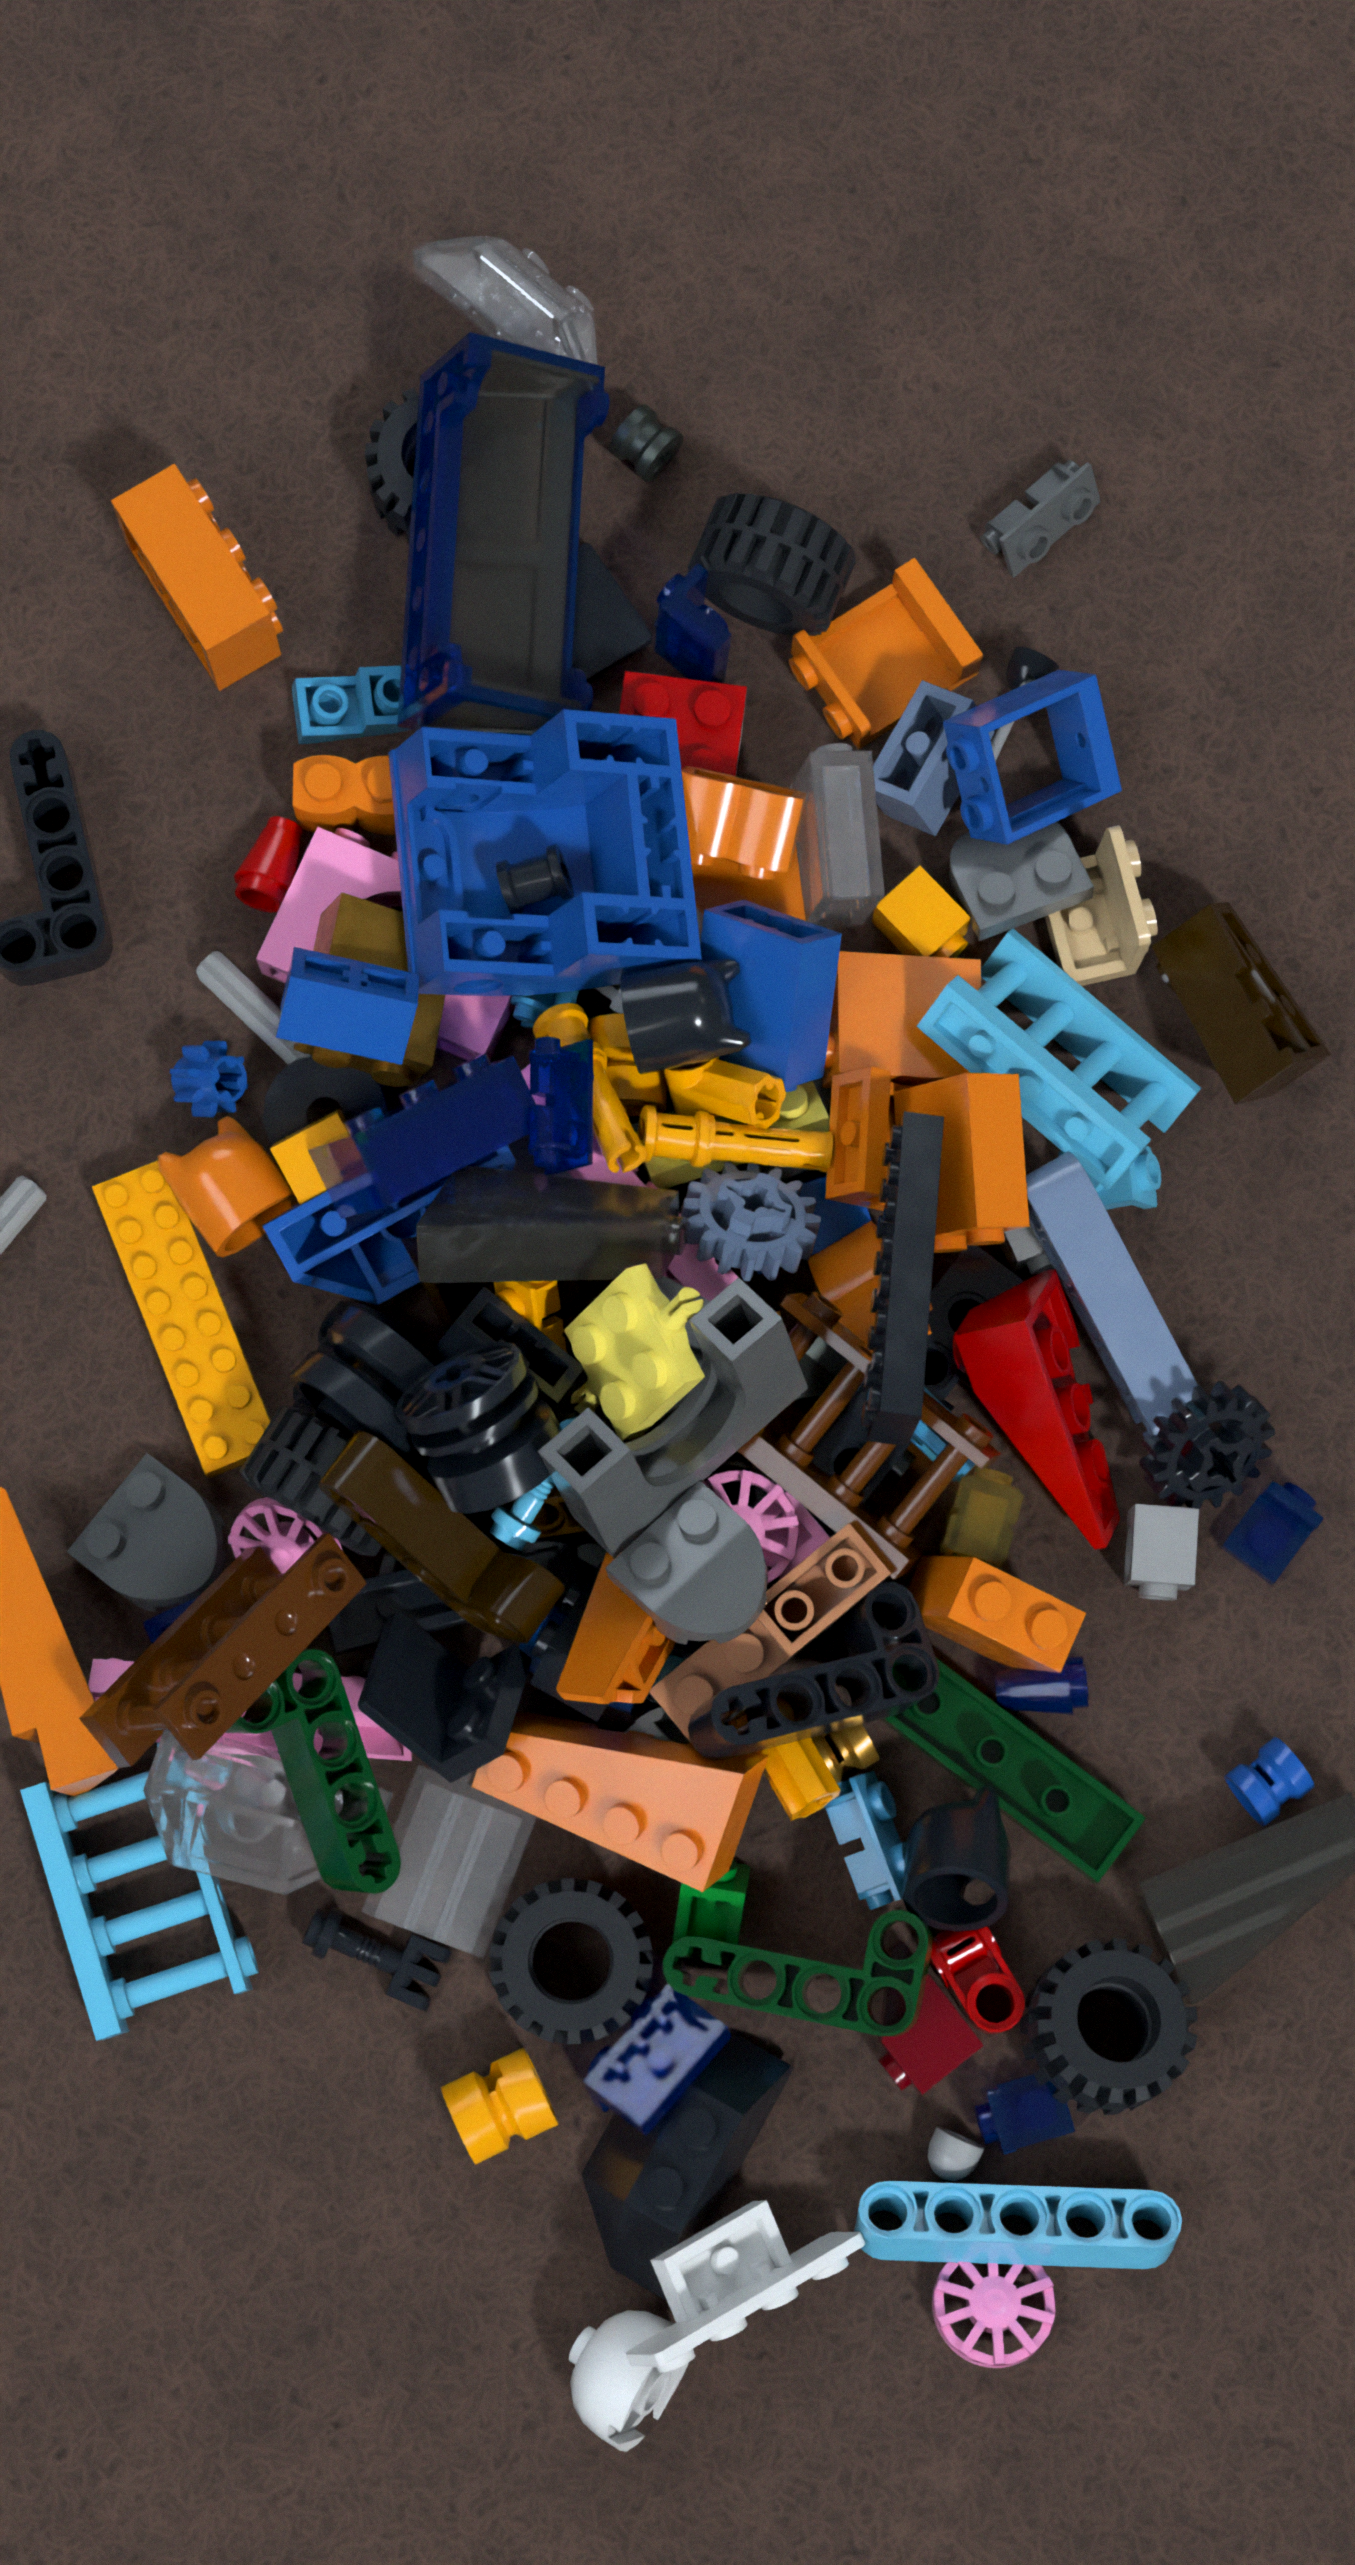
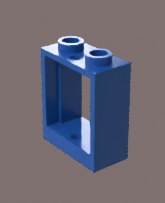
M1056 670L943 721L948 742L946 747L947 758L955 771L962 800L960 807L961 816L969 829L971 838L1008 845L1122 791L1096 674ZM1046 707L1063 779L1006 805L989 732Z

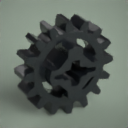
M1217 1381L1211 1394H1207L1198 1385L1193 1388L1191 1401L1184 1404L1180 1399L1174 1398L1171 1401L1174 1412L1169 1418L1156 1416L1153 1420L1160 1429L1158 1434L1145 1437L1142 1440V1445L1150 1453L1139 1460V1465L1148 1474L1145 1477V1481L1160 1499L1164 1498L1171 1507H1181L1185 1504L1188 1508L1200 1509L1204 1500H1208L1214 1508L1220 1507L1224 1493L1231 1491L1239 1496L1243 1493L1241 1483L1246 1479V1476L1250 1478H1258L1261 1472L1255 1466L1257 1459H1264L1272 1454V1450L1264 1442L1275 1435V1429L1267 1421L1271 1415L1254 1396H1251L1239 1384L1230 1390L1223 1381Z

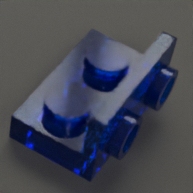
M698 563L685 577L680 573L674 575L657 597L656 602L659 604L658 617L654 623V627L657 628L654 652L687 679L722 683L726 677L732 634L728 631V625L721 615L711 607L704 605L708 571Z
M667 1984L656 1997H649L641 2003L631 2019L630 2027L614 2046L608 2045L604 2047L594 2057L589 2066L588 2075L583 2082L595 2106L603 2112H607L609 2109L613 2110L634 2128L647 2136L729 2041L731 2034L724 2023L692 1999L676 1992Z

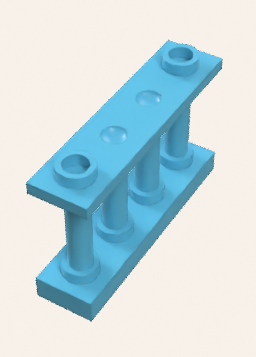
M1013 928L1007 932L981 968V978L986 983L976 990L957 975L946 985L916 1027L970 1073L1019 1074L1022 1117L1062 1152H1071L1085 1171L1109 1190L1152 1140L1139 1128L1149 1120L1165 1133L1201 1090V1087ZM1004 999H1007L1034 1023L1024 1031L1001 1012L997 1006ZM1052 1039L1081 1062L1073 1071L1069 1070L1044 1048ZM1100 1079L1129 1103L1121 1112L1116 1110L1092 1089Z
M169 1740L157 1744L163 1766L89 1790L86 1793L71 1797L63 1793L57 1794L56 1791L51 1790L50 1783L47 1782L20 1790L96 2041L106 2040L129 2032L126 2018L135 2015L134 2008L228 1976L234 1994H241L253 1990L249 1976L259 1973L256 1957L248 1936L238 1939L236 1937L191 1790L201 1787L195 1762L186 1751L179 1753L177 1744ZM171 1790L181 1821V1828L89 1859L85 1853L76 1856L69 1831L78 1828V1821ZM190 1852L201 1886L200 1890L108 1921L104 1915L97 1918L94 1917L87 1893L97 1890L96 1883ZM207 1914L210 1915L220 1952L126 1983L124 1978L113 1979L107 1955L116 1952V1945Z

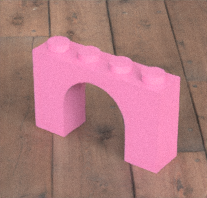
M317 827L256 957L261 973L286 983L293 948L298 947L313 951L320 915L341 892L388 908L402 907L397 852H393L391 857L370 849L369 841L355 832L344 828H337L335 833ZM446 995L436 1048L487 1068L515 1007L510 1003L512 996Z

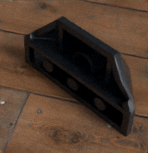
M739 2035L644 2058L581 2173L611 2268L667 2301L650 2260L710 2225L795 2067Z

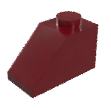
M898 1941L888 1951V1955L895 1960H904L913 1955L904 1941ZM927 1973L921 2011L916 2024L907 2033L897 2037L879 2036L878 2041L887 2053L878 2059V2062L901 2091L912 2084L915 2090L923 2095L984 2045ZM886 1987L883 1994L880 2024L892 2026L904 2017L906 2001L897 1989Z

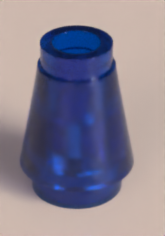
M1083 1656L1067 1657L1061 1673L1015 1667L1009 1668L1007 1671L995 1672L997 1703L1004 1710L1012 1709L1013 1711L1074 1715L1075 1708L1089 1707L1087 1675Z

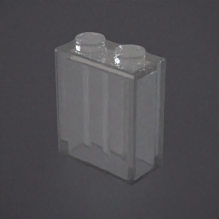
M843 743L827 744L818 747L815 752H810L789 787L790 789L807 793L796 841L805 918L807 922L833 931L857 930L861 928L885 896L872 751H853L851 745Z
M418 1765L393 1829L401 1858L399 1876L394 1885L385 1892L369 1893L362 1913L486 1959L496 1933V1927L502 1917L539 1817L473 1788L472 1785L468 1784L472 1772L453 1783H449L435 1770Z

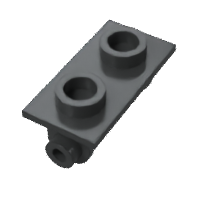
M1068 460L1064 464L1055 463L1047 473L1025 491L1027 500L1035 505L1032 510L1028 509L1018 500H1014L993 520L985 524L986 532L980 536L982 544L993 555H997L1001 550L1003 551L1009 574L1013 578L1030 563H1036L1041 560L1055 541L1074 525H1079L1086 521L1094 508L1101 502L1090 463H1085L1081 468L1072 460Z

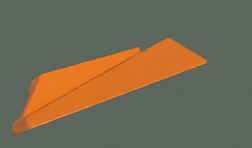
M607 1551L556 1690L563 1699L597 1704H610V1702L643 1703L676 1642L661 1634L657 1630L654 1620L609 1579L605 1568L614 1559Z
M0 1487V1687L10 1729L14 1737L34 1743L40 1742L51 1790L76 1796L91 1790L116 1772L118 1767L79 1719L95 1702L8 1493L5 1488Z

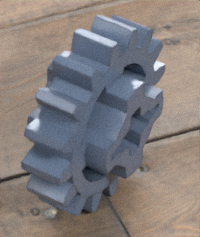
M731 1161L724 1162L721 1175L706 1168L703 1170L700 1182H690L679 1219V1224L686 1226L683 1241L685 1244H699L696 1258L700 1262L713 1257L719 1261L717 1272L722 1275L734 1267L740 1269L743 1281H750L754 1271H762L769 1281L776 1280L779 1266L794 1274L798 1270L800 1259H810L821 1222V1217L813 1214L817 1203L815 1198L800 1197L803 1183L799 1180L787 1184L780 1181L782 1169L776 1167L769 1174L759 1172L758 1164H748L746 1171H738Z

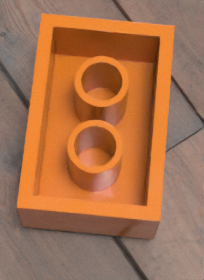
M174 463L111 500L128 548L219 691L282 655L276 636L283 631V627L274 612L278 609L261 578L251 579L243 564V561L246 560L245 555L229 528L226 527L220 531L211 513L214 511V507L197 478L186 482Z

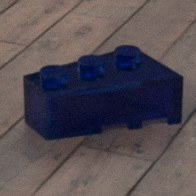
M487 1053L474 1057L452 1068L456 1077L455 1080L437 1088L433 1079L424 1082L399 1095L402 1102L401 1106L384 1114L380 1106L359 1114L344 1122L348 1130L347 1132L309 1149L308 1152L340 1218L343 1219L387 1207L545 1126L544 1119L514 1056L512 1055L492 1063Z

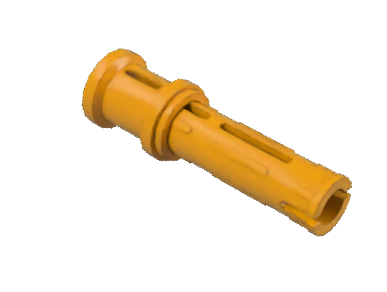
M574 1003L555 1005L537 1018L533 1026L534 1036L539 1045L548 1049L553 1059L551 1068L553 1075L562 1086L570 1089L574 1094L579 1108L602 1150L609 1170L618 1173L621 1166L623 1173L629 1172L642 1164L647 1152L606 1076L605 1071L608 1060L606 1053L599 1043L592 1041L587 1031L589 1021L582 1007Z
M644 1105L642 1108L637 1133L647 1152L643 1162L649 1163L652 1157L689 1160L692 1167L698 1168L709 1165L711 1160H724L827 1172L831 1164L833 1137L829 1131H803L769 1127L765 1130L753 1125L715 1121V1117L709 1115L707 1111L697 1110L694 1116L657 1113L656 1107Z

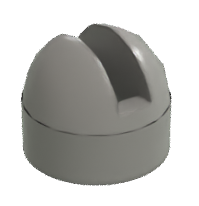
M937 2126L929 2143L928 2161L933 2172L941 2179L957 2181L967 2177L975 2170L985 2148L967 2137L947 2128Z

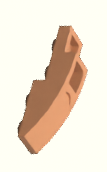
M848 1523L766 1591L767 1600L765 1606L750 1628L738 1637L720 1644L715 1639L709 1640L652 1687L649 1691L650 1694L690 1741L688 1725L690 1717L697 1708L729 1687L770 1677L887 1578L891 1572L852 1525Z

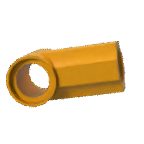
M719 1057L700 1064L664 1070L676 1115L694 1116L697 1110L707 1111L709 1115H713L715 1118L721 1116L765 1130L780 1118L781 1105L786 1097L782 1078L719 1060Z
M777 1696V1706L781 1714L787 1719L794 1721V1712L791 1705L785 1699ZM747 1714L740 1719L729 1721L728 1725H733L736 1729H739L748 1723ZM811 1738L755 1752L769 1755L763 1773L790 1821L805 1818L819 1811L839 1796L840 1788Z

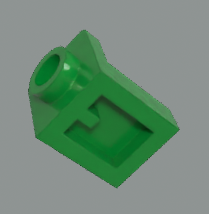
M733 1859L729 1872L704 1892L681 1883L672 1944L684 1937H702L738 1945L750 1866L737 1863ZM701 1948L697 1949L696 1957H701ZM728 1953L729 1962L732 1963L736 1956L735 1953Z

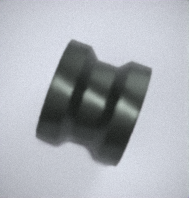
M647 404L636 408L619 426L610 441L608 451L618 460L628 459L635 465V473L647 483L655 479L673 460L683 443L684 436L674 427L665 428L657 421V413Z

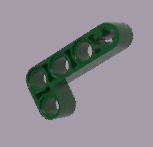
M304 1649L246 1710L244 1716L240 1717L225 1733L259 1734L272 1731L318 1871L327 1885L332 1889L370 1894L385 1892L394 1885L399 1876L401 1868L400 1852L338 1667L333 1658L324 1651ZM297 1665L302 1673V1684L298 1692L294 1688L292 1679ZM319 1727L322 1732L323 1742L317 1754L313 1740L315 1732ZM340 1789L343 1795V1805L341 1811L337 1814L334 1801L336 1793Z
M892 1910L881 1915L874 1922L869 1934L863 1970L702 1937H684L675 1941L668 1948L663 1959V1973L667 1983L676 1992L686 1996L877 2036L897 2037L907 2033L916 2024L919 2017L932 1952V1934L928 1925L920 1917L905 1910ZM898 1922L910 1923L916 1929L919 1936L916 1952L904 1960L891 1958L884 1947L886 1931ZM701 1948V1958L703 1961L729 1967L728 1953H735L736 1956L727 1973L728 1994L721 1993V1988L726 1981L721 1978L702 1975L696 1979L695 1986L691 1985V1974L681 1970L683 1959L694 1958L697 1949ZM758 1961L769 1963L776 1974L774 1991L763 1999L751 1997L744 1986L746 1970ZM822 1974L833 1976L841 1988V1998L838 2005L826 2013L816 2011L810 2005L807 1998V1989L810 1982ZM886 1987L897 1989L906 2001L904 2017L892 2026L880 2024L874 2018L871 2011V2003L874 1996L879 1990Z

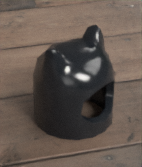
M729 959L681 961L621 973L620 990L625 1024L634 1062L641 1075L704 1063L719 1056L741 1051L750 1045V1033L734 1025L733 1004L728 988L729 983L740 973L739 962Z
M991 1786L980 1787L972 1800H959L930 1807L915 1820L910 1829L905 1845L902 1899L909 1913L920 1917L931 1927L955 1932L978 1930L994 1924L1006 1913L1009 1903L1011 1847L1001 1819L999 1798ZM979 1879L988 1884L995 1891V1894L987 1903L972 1905L963 1899L966 1886L973 1880Z

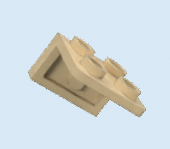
M1118 825L1106 828L1095 855L1080 858L1094 885L1093 898L1045 916L1058 967L1081 986L1136 974L1146 952L1149 951L1151 936L1157 935L1158 932L1153 905L1149 898L1141 900L1135 877L1141 876V862L1134 840L1125 841L1122 829Z

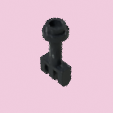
M317 1907L302 1940V1944L313 1948L311 1955L323 1960L330 1948L350 1958L356 1957L357 1961L362 1959L363 1963H368L369 1966L373 1965L374 1968L392 1975L385 1991L387 1996L427 2012L432 2000L421 1992L409 1990L413 1978L437 1988L442 1975L419 1966L423 1954H426L436 1962L448 1964L452 1951L414 1934H410L404 1950L400 1951L387 1944L382 1945L381 1942H376L375 1939L370 1940L368 1936L364 1937L363 1934L340 1925L343 1911L331 1907L329 1912Z

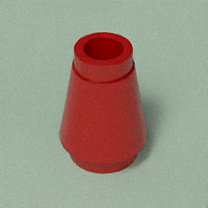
M279 816L270 817L266 827L262 830L235 873L234 880L237 883L235 895L247 906L263 912H278L296 874L301 845L300 840L303 834L302 827L296 822Z

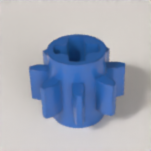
M204 1041L202 1045H184L182 1047L184 1057L177 1061L174 1068L170 1069L172 1087L176 1093L173 1099L175 1102H193L191 1107L193 1117L214 1118L217 1112L234 1113L236 1111L235 1101L248 1089L247 1074L243 1065L245 1059L243 1056H226V1041Z

